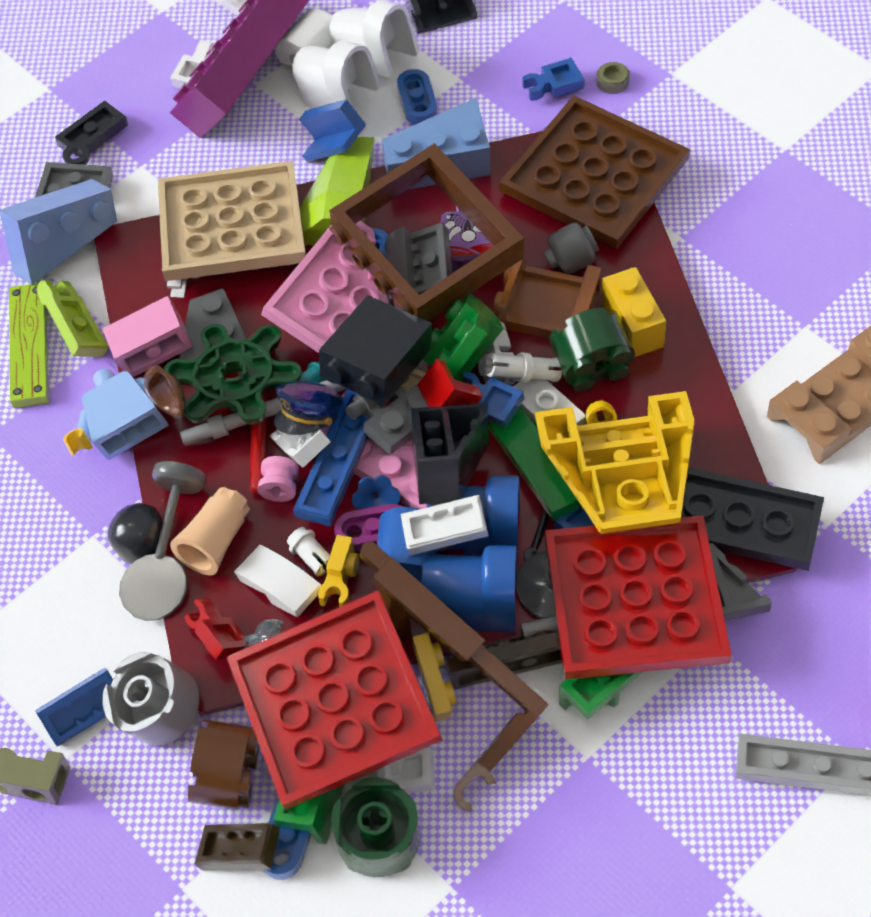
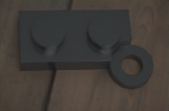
M107 101L101 102L55 136L57 146L63 150L62 157L64 163L86 165L90 159V153L128 126L127 118ZM74 154L75 156H78L79 158H75V159H74V158H71V156Z

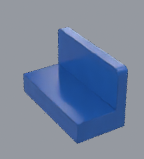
M347 99L309 109L299 118L300 122L315 139L302 157L308 162L344 153L353 144L367 124Z

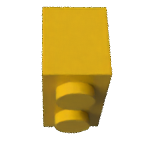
M634 267L602 278L601 305L606 309L607 314H613V310L618 312L634 348L635 357L663 348L666 319L637 268Z

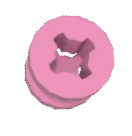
M272 456L264 459L260 469L263 478L258 483V493L263 498L275 502L293 499L296 495L294 480L298 477V464L294 460L283 456Z

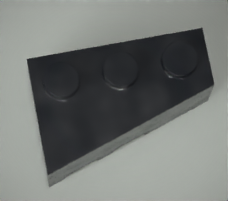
M488 403L411 408L412 445L419 504L435 506L461 499L489 445Z

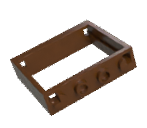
M435 143L329 210L332 225L329 227V230L336 236V243L340 246L344 244L351 251L350 254L355 264L361 270L365 268L368 270L377 289L384 295L388 293L394 300L396 308L428 322L450 308L456 299L462 300L468 293L474 292L524 258V237ZM430 177L492 243L493 247L419 295L360 230L356 223L422 180Z

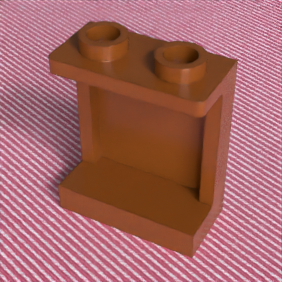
M524 253L522 260L505 270L503 283L506 286L504 292L498 291L496 295L494 312L499 313V320L505 324L506 330L550 339L551 333L556 328L560 333L567 327L565 320L575 314L595 308L601 291L602 268L587 265L584 277L527 266L525 265Z

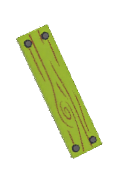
M38 283L9 287L10 402L13 408L49 403L47 307L42 305L40 298H38Z

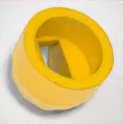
M603 400L591 403L586 410L587 424L600 423L596 413L602 410L605 418L601 422L617 420L613 406Z

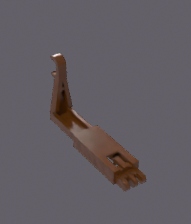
M366 542L361 548L360 557L376 572L371 583L462 663L469 661L524 710V713L516 712L454 786L453 798L455 803L461 809L472 812V804L463 799V790L477 776L482 777L486 784H496L494 777L490 773L491 770L549 704L482 645L485 639L379 546L374 542Z

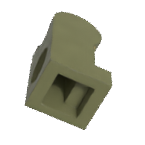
M0 748V793L58 805L71 767L63 753L47 750L44 760L17 756L9 748Z

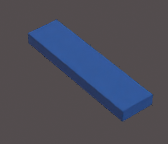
M349 389L345 392L338 408L337 420L331 424L326 435L331 442L318 453L293 509L294 515L297 518L332 526L369 439L363 432L364 423L369 419L362 414L353 420L345 411V408L354 402L353 398L358 394Z

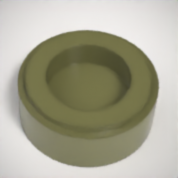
M608 62L599 67L597 71V86L603 92L617 94L623 92L629 86L630 71L624 64Z

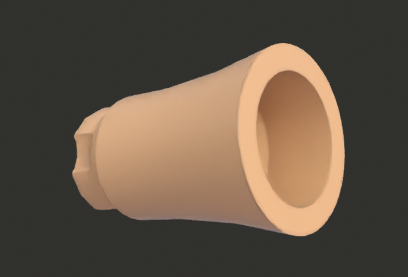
M226 487L219 488L215 495L207 500L189 525L171 541L170 547L174 555L188 568L200 574H216L229 545L243 525L244 517L250 510L247 500L237 491L227 489Z

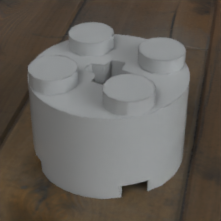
M150 652L135 653L122 660L113 670L116 675L111 685L106 684L104 688L102 703L107 719L120 730L148 745H164L176 740L186 730L194 728L200 718L198 711L199 690L194 678L187 671L169 660Z

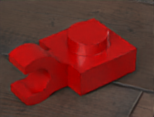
M199 598L194 601L195 605L199 608L200 614L187 613L185 615L186 623L189 627L196 629L195 633L215 660L227 659L228 656L252 646L231 617L222 618L214 602L209 598Z

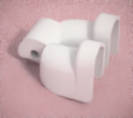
M377 0L368 9L353 7L338 10L333 15L318 8H311L285 33L275 47L279 61L292 66L293 76L304 103L310 109L345 99L351 104L347 91L351 84L377 91L380 88L378 75L389 78L393 73L386 49L413 57L417 56L420 52L407 8L402 4L388 0Z

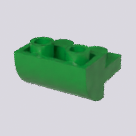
M468 293L462 302L458 299L454 301L445 314V318L448 321L441 330L437 327L432 330L431 350L423 359L430 366L437 359L445 361L454 380L460 382L464 380L462 376L464 372H470L503 330L497 316L471 293Z

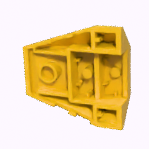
M686 391L648 396V416L577 426L573 407L535 412L542 449L600 534L680 523L694 430V417Z

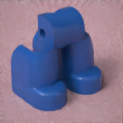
M492 476L487 480L486 486H467L461 499L479 495L489 535L487 537L410 555L406 546L401 514L419 510V508L398 507L387 510L380 515L377 546L398 562L474 631L511 633L516 630L515 579L518 572L519 476ZM448 549H461L464 555H444L436 553L438 551Z

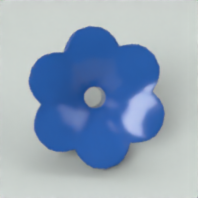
M380 475L375 479L371 477L362 478L358 483V490L353 493L351 500L353 506L357 509L397 504L401 496L399 490L392 486L390 478Z

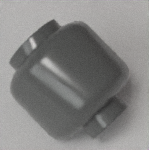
M574 222L549 235L548 245L550 248L544 251L553 270L560 267L564 274L572 275L595 262V252L599 251V247L588 226L581 227L578 223Z

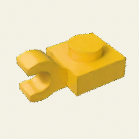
M336 536L326 567L327 576L318 591L321 606L326 605L327 598L332 594L340 595V607L350 603L346 585L349 576L355 577L359 566V554L354 551L352 537Z

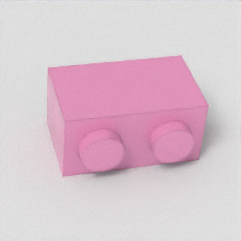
M168 296L103 328L114 360L122 371H127L132 377L148 370L153 365H158L193 347L184 323Z

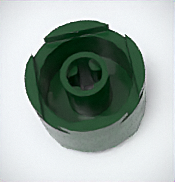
M605 308L589 309L565 320L567 327L560 333L557 328L551 333L549 339L551 347L560 363V368L566 382L573 386L574 391L583 392L592 388L595 381L609 378L610 381H617L629 374L628 365L633 361L635 351L617 311L613 310V314H607Z
M385 778L363 779L353 784L351 789L342 797L340 796L335 802L331 817L332 830L339 854L348 869L364 876L378 878L390 876L409 868L418 851L421 835L415 802L410 795L400 788V785ZM374 825H382L379 830L374 831Z

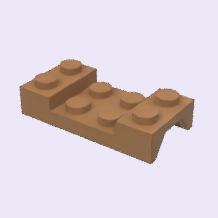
M871 326L850 340L848 350L802 384L796 380L769 401L767 417L771 421L786 420L806 438L812 456L819 465L871 426Z

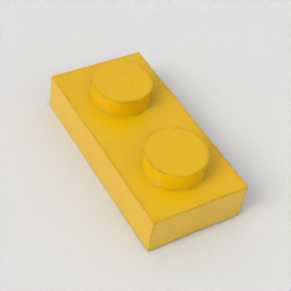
M429 633L414 636L412 638V646L435 722L451 718V706L456 705L457 701L451 681L443 682L439 667L445 666L439 642L432 644Z

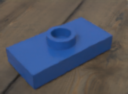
M106 667L34 710L56 747L106 717L102 703L103 691L106 684L111 685L113 681Z

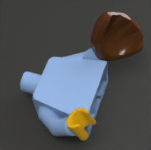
M153 365L146 371L144 377L135 380L127 371H123L115 376L111 369L99 370L93 376L96 387L84 393L81 398L84 409L80 412L77 429L67 433L63 437V441L72 457L79 450L92 449L91 443H93L107 460H110L169 426L156 406L175 418L183 417L185 413L183 387L175 376L170 375L159 365Z

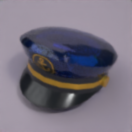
M291 381L281 384L275 390L281 403V409L274 418V425L279 431L289 435H304L318 431L335 423L338 417V410L343 404V397L334 389L313 381Z

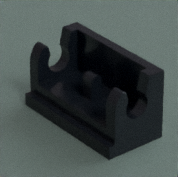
M406 0L407 10L417 34L478 18L477 10L472 0Z

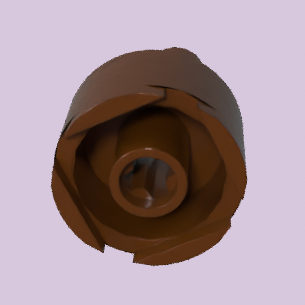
M203 719V727H199L192 755L190 772L193 773V778H196L195 786L188 785V803L238 811L240 808L249 809L253 784H251L252 770L249 769H257L260 755V745H258L253 727Z

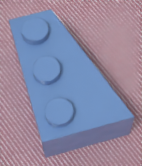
M477 98L382 139L386 174L435 143L468 179L491 175L490 147ZM427 177L410 189L436 185V183L430 177Z
M93 179L0 209V217L13 274L30 285L36 283L117 222L112 190Z

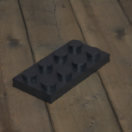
M688 467L681 517L704 515L709 544L713 543L722 552L809 571L824 497Z

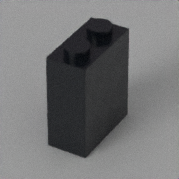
M367 295L319 349L320 376L333 384H338L358 393L363 398L385 405L431 350L432 323Z

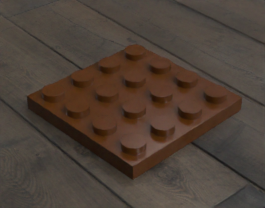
M573 95L500 180L499 191L567 225L574 222L578 223L581 227L587 225L594 238L618 249L688 161L690 149Z

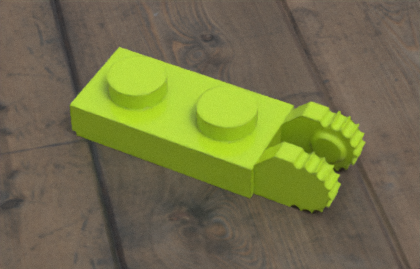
M40 280L37 286L38 298H40L42 305H46L72 356L103 357L108 350V345L82 297L78 296L72 284L68 281H59L57 287H55L51 280Z

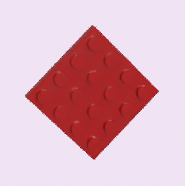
M704 515L681 517L680 523L600 534L596 526L545 530V543L565 679L731 663L732 654Z
M379 590L227 657L279 799L285 810L443 740Z

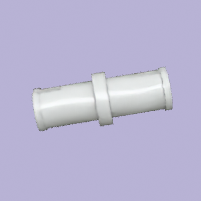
M520 352L517 356L489 353L485 360V364L499 365L493 366V368H485L488 377L515 378L518 382L527 383L530 379L557 382L562 375V371L549 370L554 367H561L557 358L532 357L530 353Z

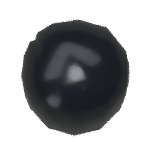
M144 503L127 505L119 510L111 520L107 532L108 542L123 562L132 564L135 560L156 553L163 519L158 510L153 506Z

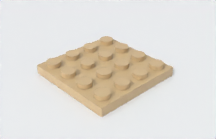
M293 160L158 178L162 270L165 281L300 263L306 256Z

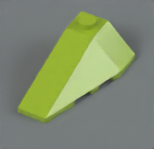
M357 137L346 152L329 156L300 206L304 245H315L331 226L330 209L370 185L375 145L374 137ZM363 218L362 220H360L361 222H363V223L365 224V218Z

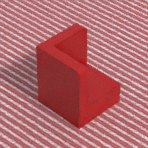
M439 359L433 363L417 384L428 407L478 404L483 397L478 386L454 380L445 361Z

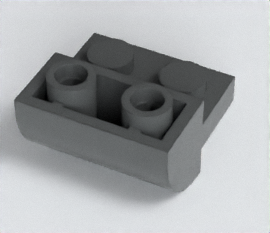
M443 222L412 233L403 226L393 231L386 238L384 244L385 258L419 295L452 274L449 229ZM388 294L389 305L395 307L394 300Z

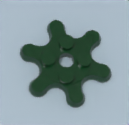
M210 324L204 327L200 333L201 341L205 345V351L202 355L189 360L174 359L164 368L166 372L177 378L180 385L195 387L194 394L185 401L184 416L193 423H202L214 411L228 408L232 412L239 413V416L247 424H259L264 420L267 411L266 404L261 398L262 395L273 388H293L299 383L302 376L299 364L291 361L278 362L270 357V354L280 345L282 338L280 329L274 325L260 327L248 339L235 340L228 335L227 329L223 325ZM242 372V378L238 376L225 380V376L229 373Z

